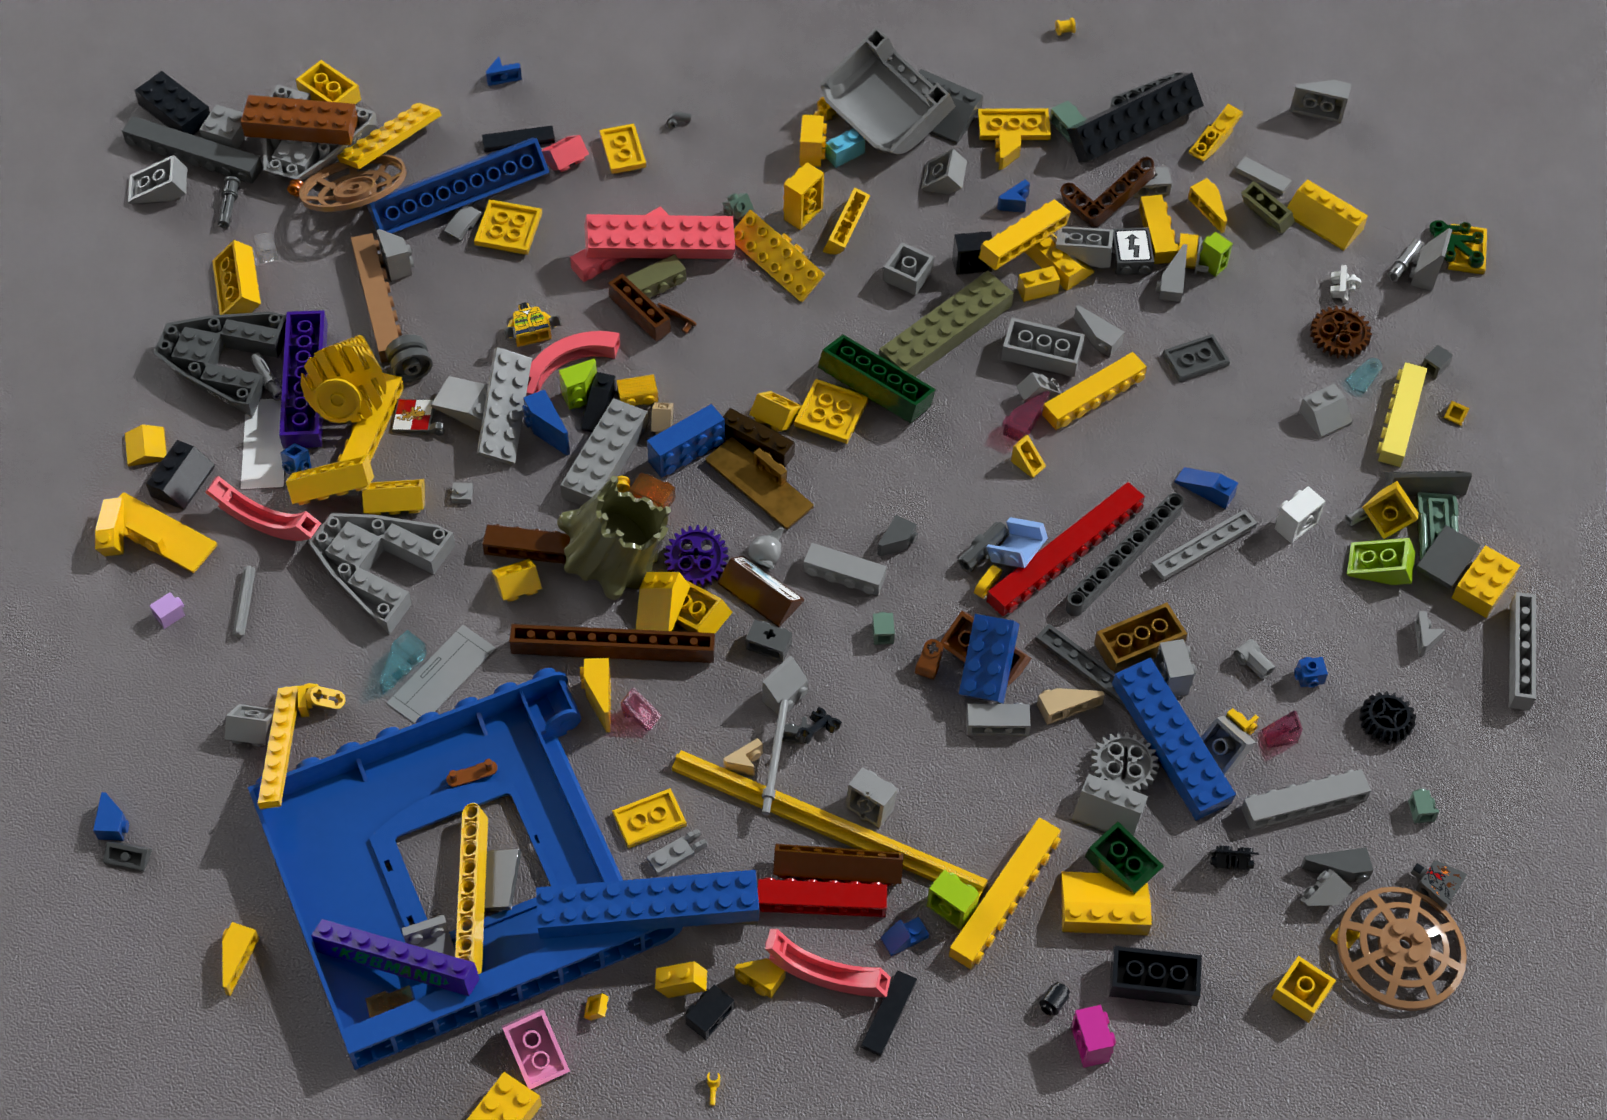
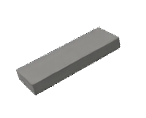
M1247 157L1243 158L1235 172L1280 195L1284 194L1292 181Z

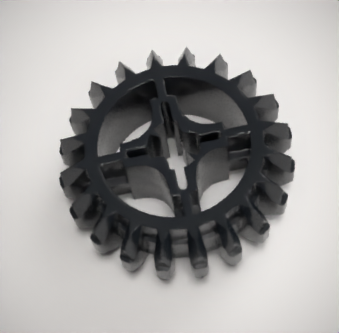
M1388 691L1384 692L1383 695L1378 692L1375 696H1369L1364 701L1359 716V721H1362L1361 728H1366L1365 735L1372 734V740L1378 738L1379 743L1385 740L1388 745L1392 741L1395 744L1399 743L1400 740L1404 741L1407 736L1411 735L1412 729L1415 727L1416 715L1413 714L1414 708L1409 707L1410 701L1404 702L1403 696L1398 698L1396 697V692L1389 695ZM1378 708L1379 712L1373 716L1372 711ZM1398 720H1402L1403 725H1401L1400 727H1397L1396 725L1398 723Z

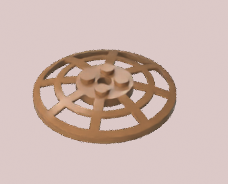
M384 154L368 163L382 164L378 170L357 172V168L336 162L310 176L302 184L299 196L305 207L315 211L335 212L364 206L385 197L401 185L407 173L405 164L395 156ZM388 165H392L401 172L391 178L384 171ZM347 168L350 170V174L332 182L324 179ZM379 177H382L386 180L384 182L376 184V180ZM317 183L324 186L318 196H307ZM386 186L381 192H376L377 189ZM330 189L333 190L334 195L325 196ZM336 200L337 202L330 205L325 201ZM308 201H319L321 205L312 204Z
M1384 887L1369 891L1350 905L1339 924L1337 946L1341 963L1347 975L1364 994L1384 1006L1406 1011L1431 1008L1445 1001L1456 990L1462 980L1467 958L1461 931L1445 909L1433 899L1418 891L1401 887ZM1394 892L1411 895V904L1405 902L1385 904L1378 894ZM1370 898L1377 906L1368 914L1363 924L1349 921L1356 908L1366 899ZM1423 900L1437 909L1448 923L1440 925L1430 913L1420 908V901ZM1390 909H1409L1408 918L1396 919ZM1380 913L1388 921L1383 929L1370 926L1372 920ZM1418 913L1427 918L1434 927L1425 930L1416 923ZM1347 929L1360 932V947L1364 957L1354 962L1349 957L1346 945ZM1453 930L1455 932L1461 950L1460 963L1449 957L1450 950L1446 932ZM1367 934L1378 937L1379 950L1370 953L1367 944ZM1440 935L1443 944V954L1432 949L1431 937ZM1400 940L1407 941L1410 948H1403L1400 945ZM1429 957L1441 962L1437 970L1430 976L1423 965ZM1384 958L1387 963L1394 967L1392 975L1385 972L1375 961ZM1369 965L1379 977L1389 982L1386 994L1370 986L1357 970ZM1446 966L1457 971V976L1452 984L1444 992L1437 995L1432 982L1441 976ZM1416 969L1420 980L1401 979L1403 970ZM1398 986L1405 988L1424 986L1429 999L1404 1001L1394 997Z

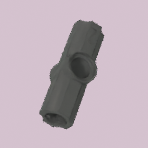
M995 522L983 535H977L972 541L970 548L958 559L961 568L966 572H971L984 558L989 559L987 545L998 546L1009 535L1006 525L1002 522Z

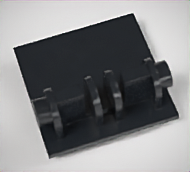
M1219 845L1216 846V849L1210 851V853H1215V857L1210 859V865H1214L1215 868H1226L1227 856V869H1230L1231 856H1233V869H1237L1238 861V869L1249 871V869L1254 868V860H1250L1251 856L1259 855V853L1253 852V848L1240 847L1237 848V851H1234L1232 846Z

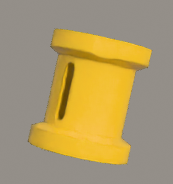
M1073 17L1069 20L1055 21V29L1058 36L1062 33L1076 32V23Z

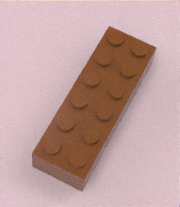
M248 95L241 125L245 137L351 145L358 116L355 104Z

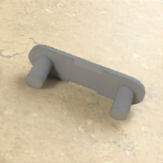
M1202 236L1199 239L1194 274L1197 271L1208 273L1209 266L1198 265L1200 248L1203 247Z

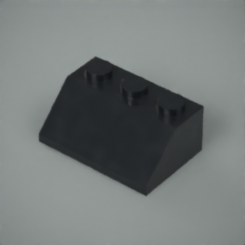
M177 440L149 478L146 486L151 497L185 510L215 465L194 446Z

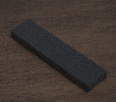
M552 125L482 135L484 152L502 150L530 138H537L539 145L555 143Z
M897 970L888 988L887 996L884 997L861 1048L882 1057L917 983V978Z

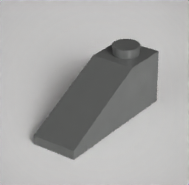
M1367 847L1308 855L1304 857L1301 864L1302 869L1318 874L1331 869L1344 881H1356V883L1366 882L1374 871Z

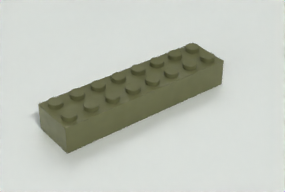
M987 271L879 349V356L916 377L1012 307L1014 293Z

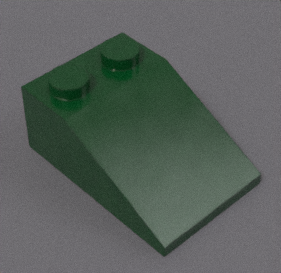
M1118 821L1088 848L1085 858L1099 872L1133 894H1136L1164 867Z

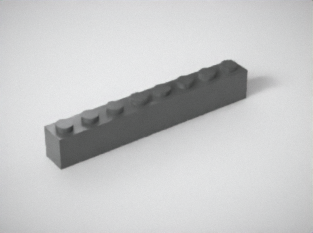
M135 116L130 118L122 130L125 143L131 146L156 152L162 156L170 157L174 155L180 161L208 169L209 171H215L225 176H234L243 182L246 181L253 184L263 169L260 156Z

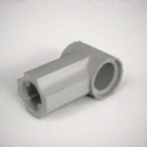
M1249 639L1234 650L1236 660L1242 665L1247 664L1261 679L1267 678L1275 669V666L1261 653L1259 645L1252 639Z

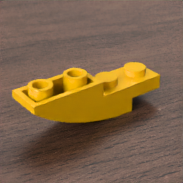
M1227 104L1211 126L1208 125L1189 150V154L1203 162L1207 160L1231 135L1233 127L1243 116V111Z

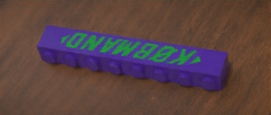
M324 919L320 921L311 935L316 951L466 996H470L480 980L474 962Z

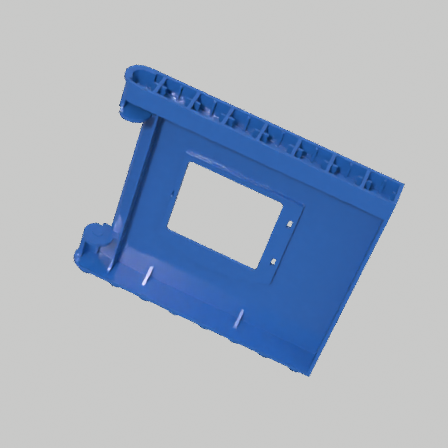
M544 668L535 673L532 680L519 685L513 682L502 684L495 689L492 695L479 700L475 697L465 698L456 704L455 709L440 715L437 712L423 714L416 720L415 724L403 729L397 727L386 728L377 734L376 739L361 745L358 742L346 743L338 748L336 754L321 760L317 757L304 759L298 763L295 770L286 774L281 807L259 808L258 798L262 776L257 779L255 785L248 787L355 1070L654 948L673 939L682 931L683 927L540 939L537 921V899L535 897L513 906L512 910H503L484 918L482 973L478 974L480 980L470 996L316 951L311 935L322 919L406 943L401 928L410 926L407 919L412 917L413 923L416 924L426 921L427 917L396 844V839L462 813L464 807L470 803H476L480 806L506 795L512 797L550 886L623 880L558 738L566 735L568 730L574 729L581 722L580 712L567 687L568 678L565 673L556 672L553 668ZM486 759H491L497 764L498 769L494 775L457 787H451L447 784L446 778L451 770L458 771L485 762ZM386 862H390L392 871H387ZM456 929L449 932L454 950L456 949Z

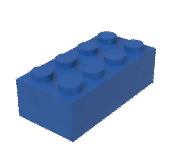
M710 404L647 440L649 464L662 478L672 474L681 466L688 465L695 458L705 455L709 450L721 446L725 442V419Z
M975 614L959 689L960 695L1004 704L1019 623L1013 620Z

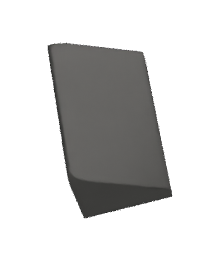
M108 841L106 843L103 863L145 871L152 849L118 841Z

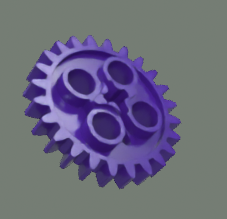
M699 525L696 526L695 530L689 526L687 532L681 528V535L674 533L676 539H669V543L672 546L668 545L665 547L666 551H668L664 553V557L668 559L665 561V566H669L667 571L680 572L685 580L696 586L700 583L702 588H704L705 582L712 585V578L718 581L719 577L717 574L723 573L724 570L722 568H725L727 565L725 561L729 560V556L726 554L728 548L724 547L726 545L725 540L720 541L721 535L714 536V529L707 532V526L700 530ZM685 544L692 545L689 550H684L682 547ZM704 545L712 546V548L707 551L702 549ZM696 554H699L698 559H694ZM684 563L691 564L687 569L681 567ZM705 563L711 565L708 569H702L701 566Z

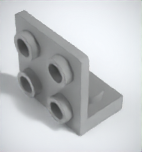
M444 915L401 928L406 943L455 957V950Z

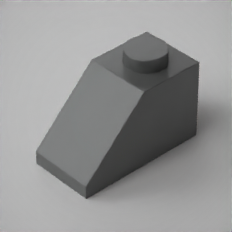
M895 515L878 544L877 555L884 556L907 550L910 544H914L918 537L916 532L917 524Z

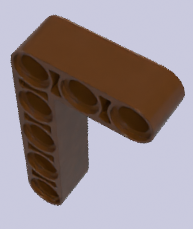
M1150 157L1141 158L1094 201L1073 183H1065L1060 189L1062 200L1065 205L1089 226L1098 227L1155 176L1154 161Z

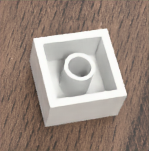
M1309 486L1303 491H1297L1290 501H1284L1279 507L1280 512L1276 517L1277 522L1274 529L1292 544L1319 522L1325 500Z

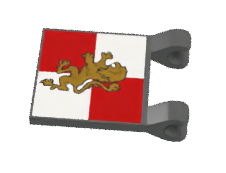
M398 399L392 432L443 435L445 431L443 423L435 422L432 424L435 408L431 407L434 399Z

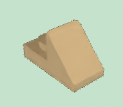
M757 738L723 758V768L734 773L754 776L755 767L751 761L757 760L763 754L762 742Z

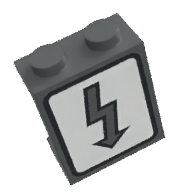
M1149 228L1112 229L1114 230L1112 246L1115 247L1117 260L1115 274L1152 273L1154 257Z

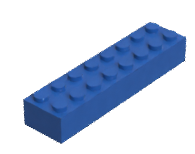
M1151 657L1116 673L1112 686L1147 743L1151 744V749L1155 750V756L1158 757L1160 764L1195 821L1231 805L1236 793Z

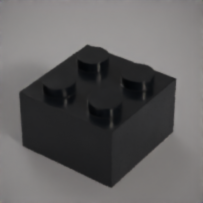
M991 231L954 235L952 260L955 275L992 272V268L979 258L982 243L992 239Z

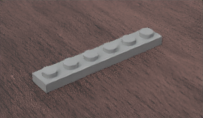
M1244 509L1152 562L1151 568L1164 581L1257 526V522Z

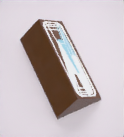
M744 556L730 558L718 580L720 586L777 627H780L804 602L801 596Z

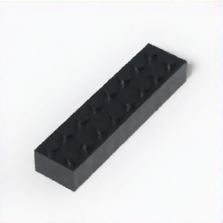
M1185 73L1067 128L1078 161L1087 162L1204 106L1193 73Z

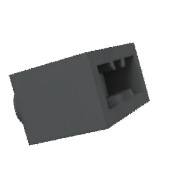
M754 620L746 637L747 650L781 662L784 661L792 644V632L785 628L772 626L765 621Z

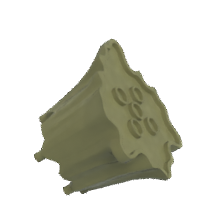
M612 476L579 509L565 511L560 514L557 520L558 528L570 537V543L564 549L567 559L564 566L565 572L577 574L584 581L591 579L599 581L605 596L611 600L619 599L625 588L640 589L646 572H652V564L658 561L659 547L662 545L669 529L666 525L671 512L670 507L665 506L664 509L661 506L658 507L649 498H635L631 492H618V477Z

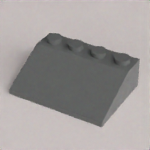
M920 69L919 73L933 86L938 83L950 94L956 106L930 133L958 144L977 117L978 109H982L983 95Z

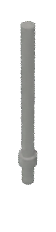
M786 699L780 701L767 783L762 794L764 800L761 813L763 815H770L771 804L775 799L776 791L774 786L789 703Z

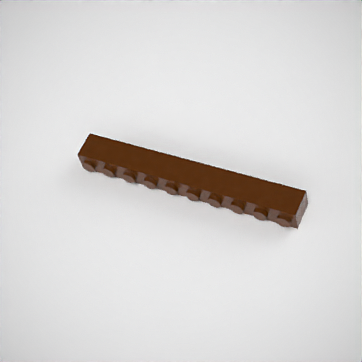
M511 624L509 640L511 654L703 663H714L715 633Z

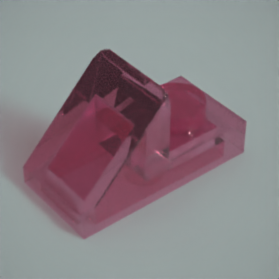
M634 687L620 702L624 717H633L646 731H650L662 716Z

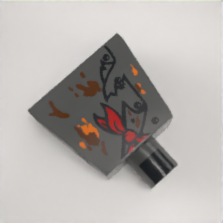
M1433 861L1429 869L1416 863L1410 873L1421 880L1416 891L1430 897L1443 909H1446L1467 876L1466 873L1439 861Z

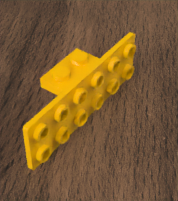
M749 210L734 228L735 245L800 302L807 298L825 276V273L803 254L804 249L797 243L793 245L791 243L792 239L785 233L779 234L752 210Z
M125 492L118 497L124 498V536L192 573L197 571L218 546L216 541Z

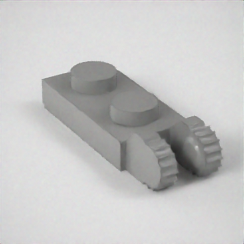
M698 829L687 833L685 837L682 836L647 856V861L657 876L694 857V854L707 846L708 843L703 839L690 847L689 843L700 837L701 833Z

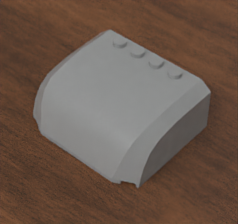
M877 27L820 83L825 102L874 148L888 153L902 154L911 150L956 107L950 94L938 83L933 86L895 51L889 38Z

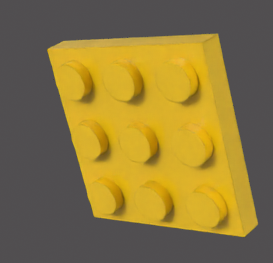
M489 199L474 239V244L476 246L528 255L542 216V209Z
M815 379L794 421V426L848 444L868 403V397Z

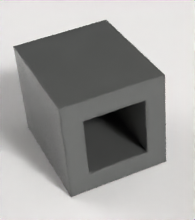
M1437 345L1424 358L1421 367L1427 368L1426 373L1437 379L1449 366L1453 355Z

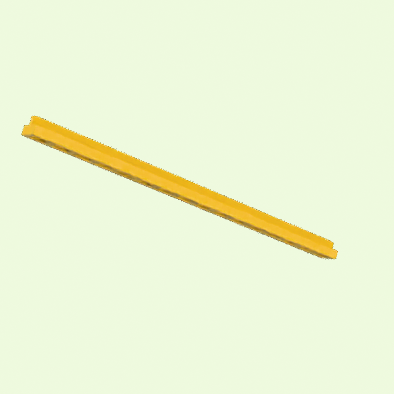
M682 750L679 754H676L672 771L762 809L764 800L762 794L763 789L766 788L765 785ZM775 790V799L771 804V813L858 850L903 853V869L935 882L943 870L954 873L959 877L960 881L966 885L973 886L978 891L980 900L988 879Z

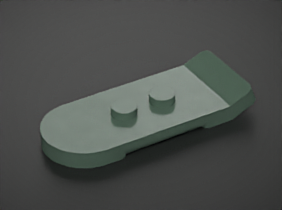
M1417 493L1420 561L1445 525L1459 532L1458 502L1455 495Z

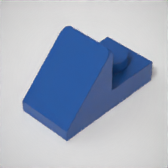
M497 57L486 70L487 85L492 86L522 80L520 63L502 66L500 57Z
M1025 179L998 197L997 209L999 211L1025 212V199L1029 195L1030 183Z
M917 917L905 924L902 920H899L881 936V940L889 954L893 956L929 938V933L920 918Z

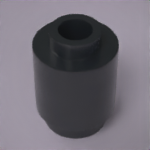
M1060 982L1051 985L1039 1001L1041 1010L1047 1015H1057L1069 999V989Z

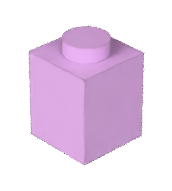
M171 592L149 605L153 616L164 629L185 616L182 609L185 607L179 597L175 598Z

